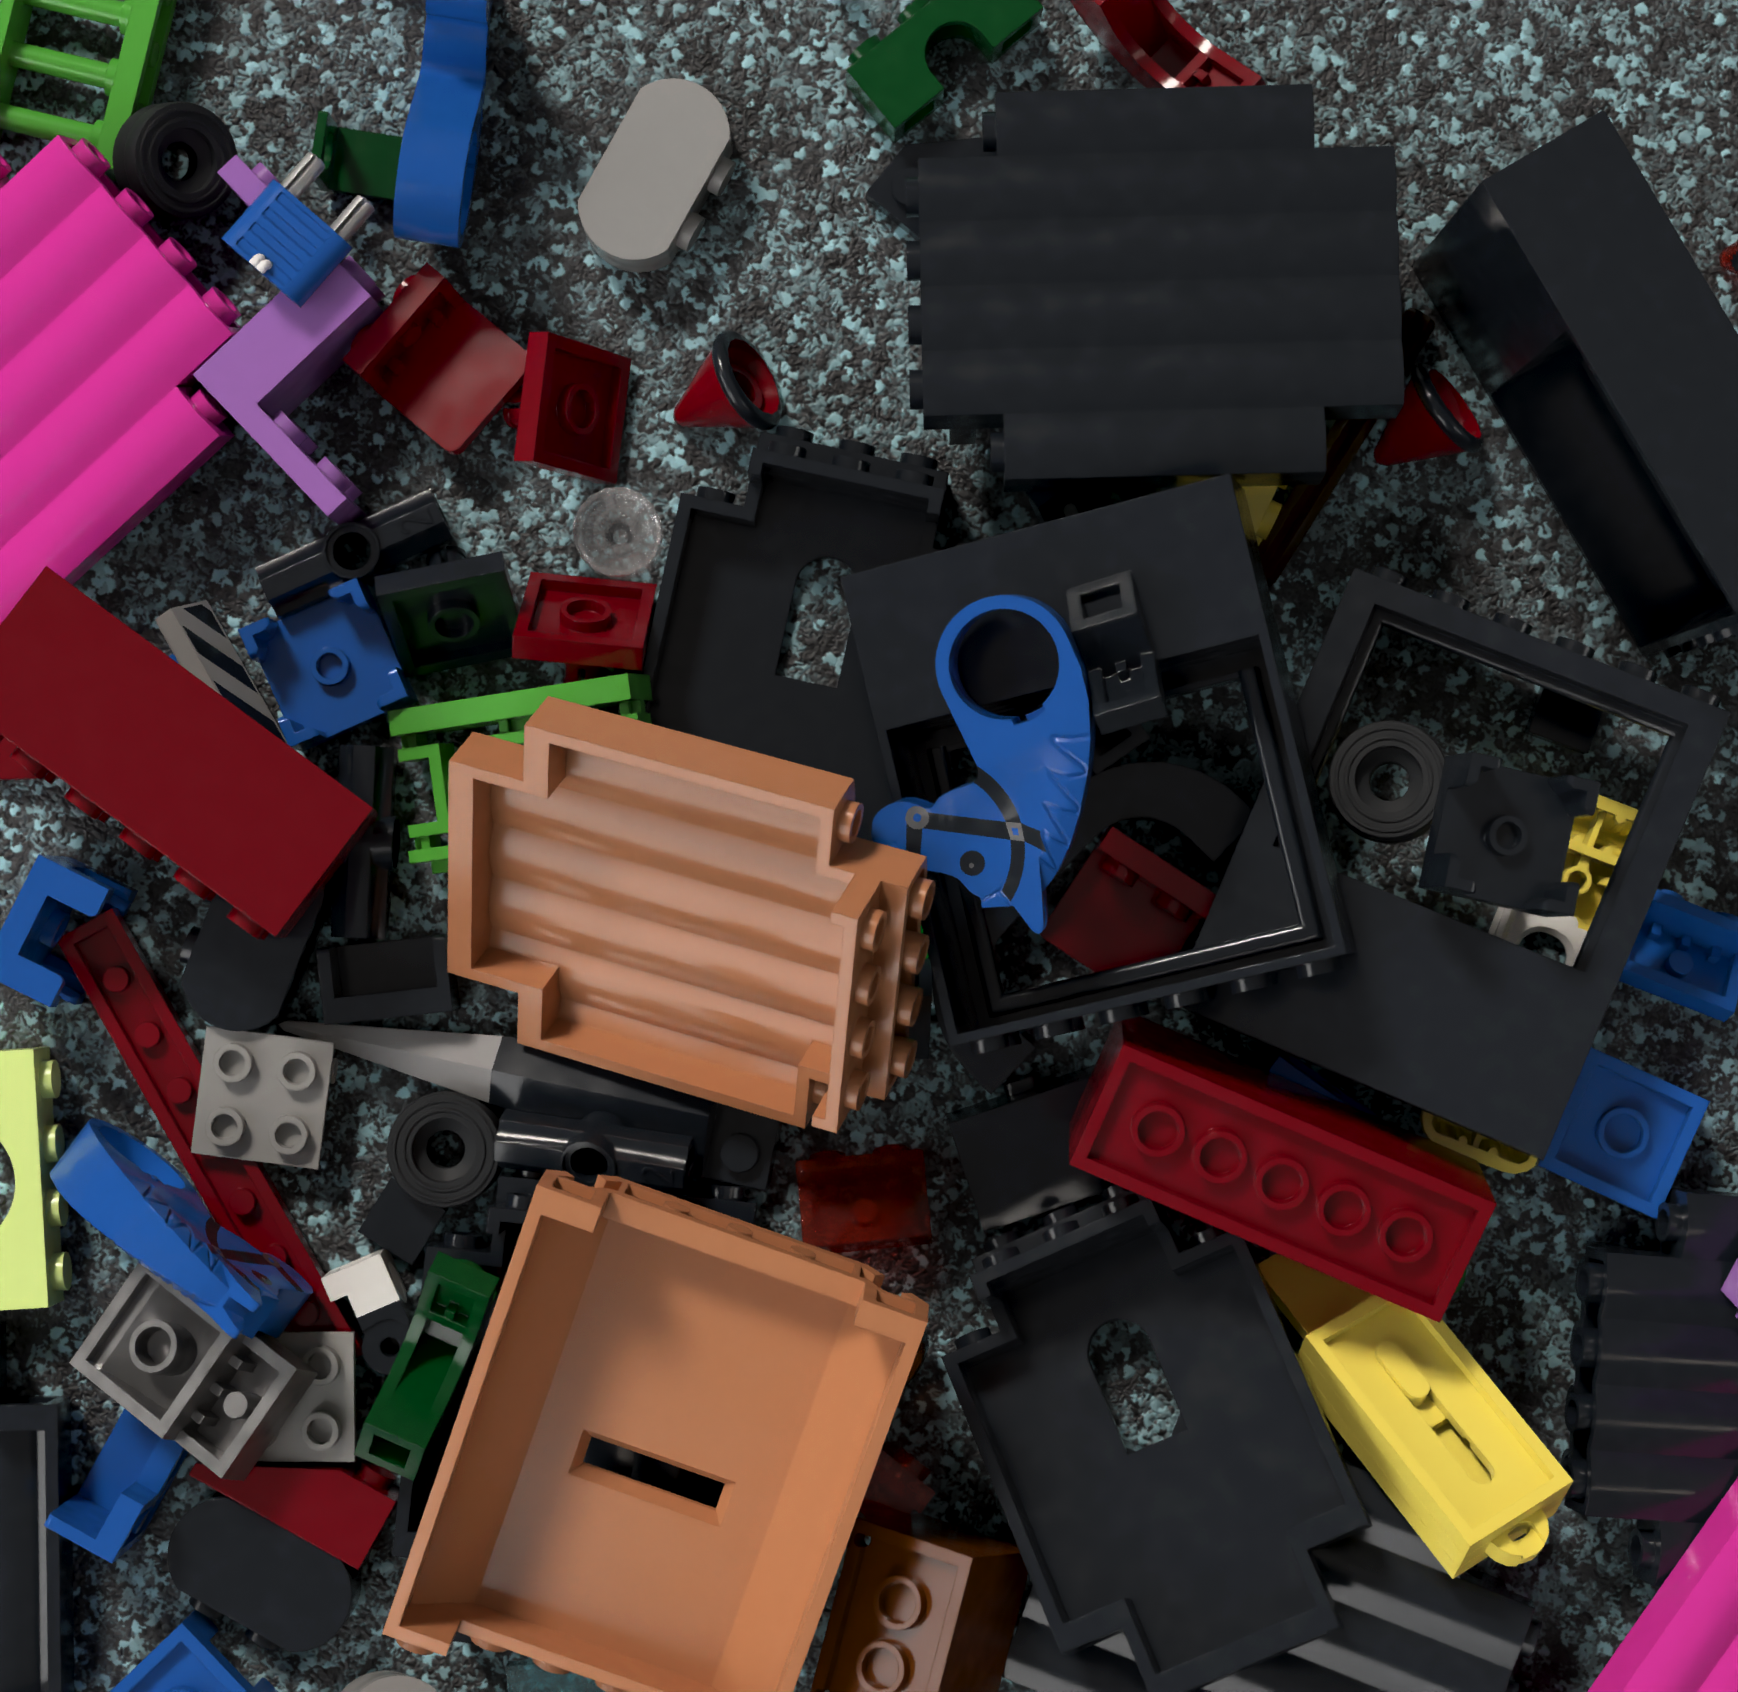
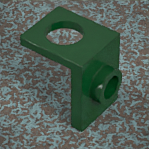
M319 111L312 153L323 161L325 169L314 182L321 191L352 196L361 195L365 198L394 202L397 169L403 137L338 127L329 112Z

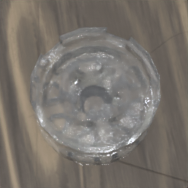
M625 487L605 488L590 495L579 507L573 523L574 544L582 560L599 576L612 580H633L647 573L659 560L665 544L664 526L654 505L641 493Z

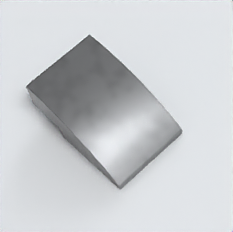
M139 1263L69 1362L161 1439L174 1440L221 1479L244 1481L318 1374L316 1370L271 1336L261 1331H258L252 1339L240 1334L235 1340L189 1297L182 1295L180 1291L172 1287V1284L165 1283L161 1277L155 1276L148 1268Z

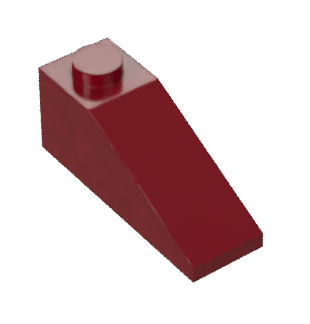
M365 1459L361 1461L360 1465L355 1462L257 1461L244 1481L221 1479L200 1461L194 1464L189 1473L191 1477L357 1570L370 1555L398 1504L399 1487L393 1484L396 1479L395 1475L389 1470Z

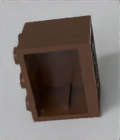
M922 1513L857 1517L852 1529L810 1692H825V1690L830 1692H998L1028 1577V1571L1018 1546ZM865 1535L871 1538L869 1545L865 1543Z

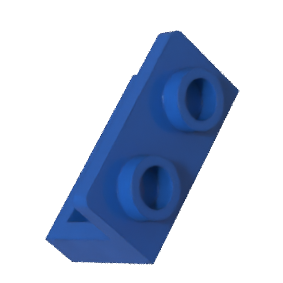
M1657 889L1619 981L1725 1022L1735 1013L1738 1000V917L1725 912H1713L1685 901L1680 894L1674 891Z

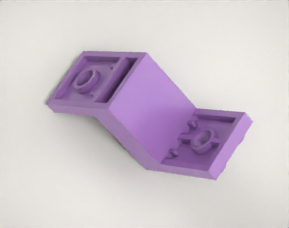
M237 155L233 156L217 172L247 207L253 203L273 179L280 183L261 162L251 170ZM350 255L334 269L301 308L280 291L192 374L327 517L337 524L350 521L357 522L366 516L362 509L354 502L362 492L326 456L318 463L310 456L318 448L317 444L288 416L345 363L342 359L351 350L352 341L357 333L366 325L374 323L383 313L378 304L386 296L376 286L374 280Z

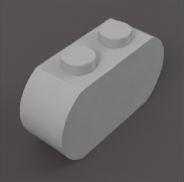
M677 78L657 80L640 88L578 199V212L586 236L595 252L610 265L628 272H650L670 264L679 248L688 252L703 228L705 217L699 215V212L709 194L713 193L716 196H720L730 181L736 167V162L730 159L733 153L728 118L718 99L706 88L695 82Z

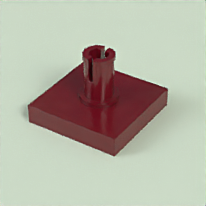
M529 332L523 387L518 388L506 402L509 404H520V408H503L505 422L512 429H517L514 461L597 484H616L631 358L551 332Z
M531 572L512 635V658L565 663L563 683L581 681L583 669L585 671V680L603 677V667L642 671L656 608L657 584Z

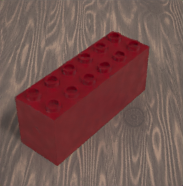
M47 566L1 623L0 743L5 737L17 746L9 757L40 780L44 779L53 784L57 777L71 786L64 797L93 819H99L106 823L111 816L125 826L118 837L147 859H153L159 863L165 855L180 866L172 877L203 900L207 899L212 902L217 894L234 906L227 917L256 939L265 941L270 933L275 937L286 938L379 814L375 809Z
M1141 1016L1114 1022L1069 1123V1165L1439 1323L1497 1205L1477 1160Z

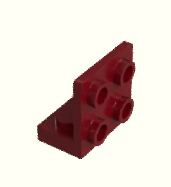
M1112 826L1105 830L1048 917L1047 926L1040 933V936L1093 972L1179 953L1198 922L1207 918L1216 894Z

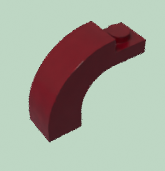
M1070 0L1077 13L1098 40L1145 88L1266 85L1260 75L1200 35L1181 17L1168 0Z

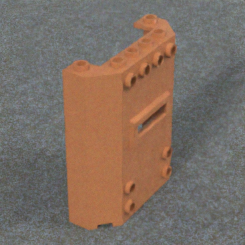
M546 1169L536 1185L382 1634L395 1638L402 1648L420 1655L437 1653L446 1656L456 1633L459 1632L470 1636L471 1641L482 1649L498 1653L510 1650L533 1658L534 1664L547 1672L554 1674L572 1672L592 1679L605 1692H793L928 1323L929 1304L912 1293L902 1292L901 1296L884 1291L881 1289L885 1275L867 1264L624 1178L598 1175L594 1187L574 1181L575 1177L567 1171ZM594 1437L725 1483L716 1508L583 1462L591 1438Z

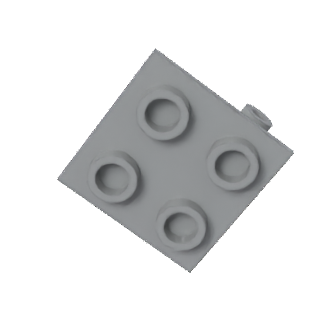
M207 1025L191 1153L318 1170L330 1083H335L338 1071V1059L333 1058L335 1042L255 1031H228Z
M284 1331L279 1338L272 1337L316 1370L318 1374L258 1461L356 1462L357 1456L354 1455L356 1450L355 1331Z

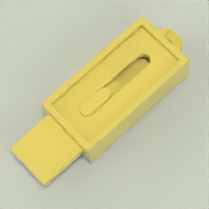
M1277 1253L1259 1263L1258 1265L1276 1305L1304 1339L1298 1356L1324 1415L1451 1578L1454 1579L1488 1556L1495 1562L1513 1567L1533 1560L1542 1551L1549 1535L1548 1518L1557 1511L1573 1480L1442 1319L1440 1323ZM1526 1534L1523 1538L1514 1541L1515 1539H1517V1538L1520 1537L1521 1535Z

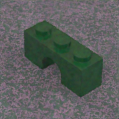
M915 0L898 16L899 27L883 40L877 35L868 38L853 51L848 58L851 66L846 69V86L895 144L943 104L944 87L932 74L926 63V57L935 45L947 39H963L974 44L992 64L1040 25L1043 6L1038 0Z

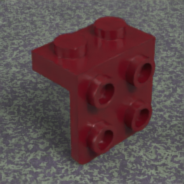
M426 262L416 275L409 276L398 286L392 303L374 323L363 327L352 341L351 350L342 360L370 388L451 455H458L465 451L523 384L527 351L467 303L448 280Z

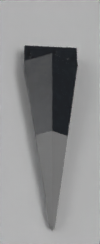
M291 1020L278 1024L286 1032L307 1039L335 1042L334 1049L504 1109L582 1120L585 1115L594 1111H606L616 1114L625 1121L628 1127L694 1136V1142L697 1143V1160L693 1173L694 1176L765 1191L770 1187L783 1123L774 1119L517 1043V1037L345 1024L324 1025V1023Z

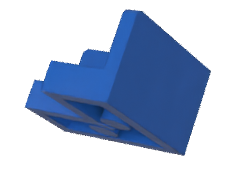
M124 1409L79 1492L53 1510L44 1526L112 1564L141 1540L189 1452L174 1440L161 1439Z

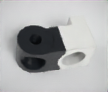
M382 1248L330 1270L321 1278L330 1302L345 1296L348 1297L364 1333L362 1352L365 1361L373 1370L380 1374L388 1375L408 1332L415 1310L390 1251Z

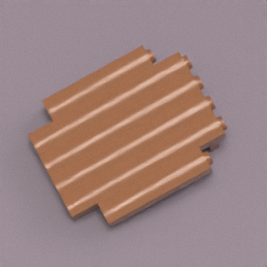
M548 696L525 723L524 745L473 731L449 760L447 972L518 993L517 1043L804 1129L812 1118L811 1126L837 1134L850 1109L859 1111L866 1096L885 1101L897 1077L906 1079L910 1074L917 1052V1040L909 1038V1027H913L923 1000V989L915 986V974H919L922 970L929 948V935L921 933V920L924 921L930 912L935 895L936 882L927 879V856L857 837L863 819L864 806L862 803L855 801V781L853 778Z

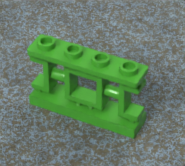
M625 673L387 711L390 737H401L402 749H397L399 762L429 760L437 821L408 825L409 838L415 839L416 850L408 851L409 863L431 862L432 874L448 873V845H441L440 835L448 834L449 760L455 754L454 743L428 745L427 735L499 724L500 734L488 736L524 745V725L548 696L595 709L619 706L621 716L652 724L651 715L646 713L645 701L653 700L650 676Z

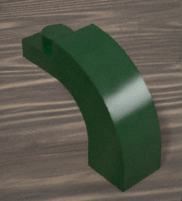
M438 1251L427 1273L415 1314L399 1353L364 1421L354 1455L412 1481L415 1480L481 1337L498 1293L495 1290L500 1279L499 1277L485 1272L478 1264L470 1260L456 1259Z

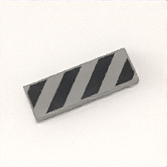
M207 600L170 608L155 619L156 624L182 667L287 744L283 733Z

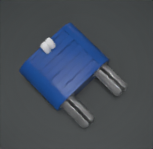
M308 152L281 183L273 179L221 238L300 308L353 249L347 242L375 211L370 201H367L361 195H357L329 227L298 199L325 169L323 161L311 152Z

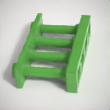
M1 0L0 140L3 129L50 141L57 135L75 139L77 142L85 138L107 159L111 168L105 174L111 180L116 181L112 159L116 136L130 116L141 108L152 105L177 0H125L124 2L119 0ZM33 7L119 27L120 33L124 35L119 59L112 58L109 63L26 44L25 39ZM18 68L104 88L105 95L109 96L104 120L98 119L93 125L10 105Z

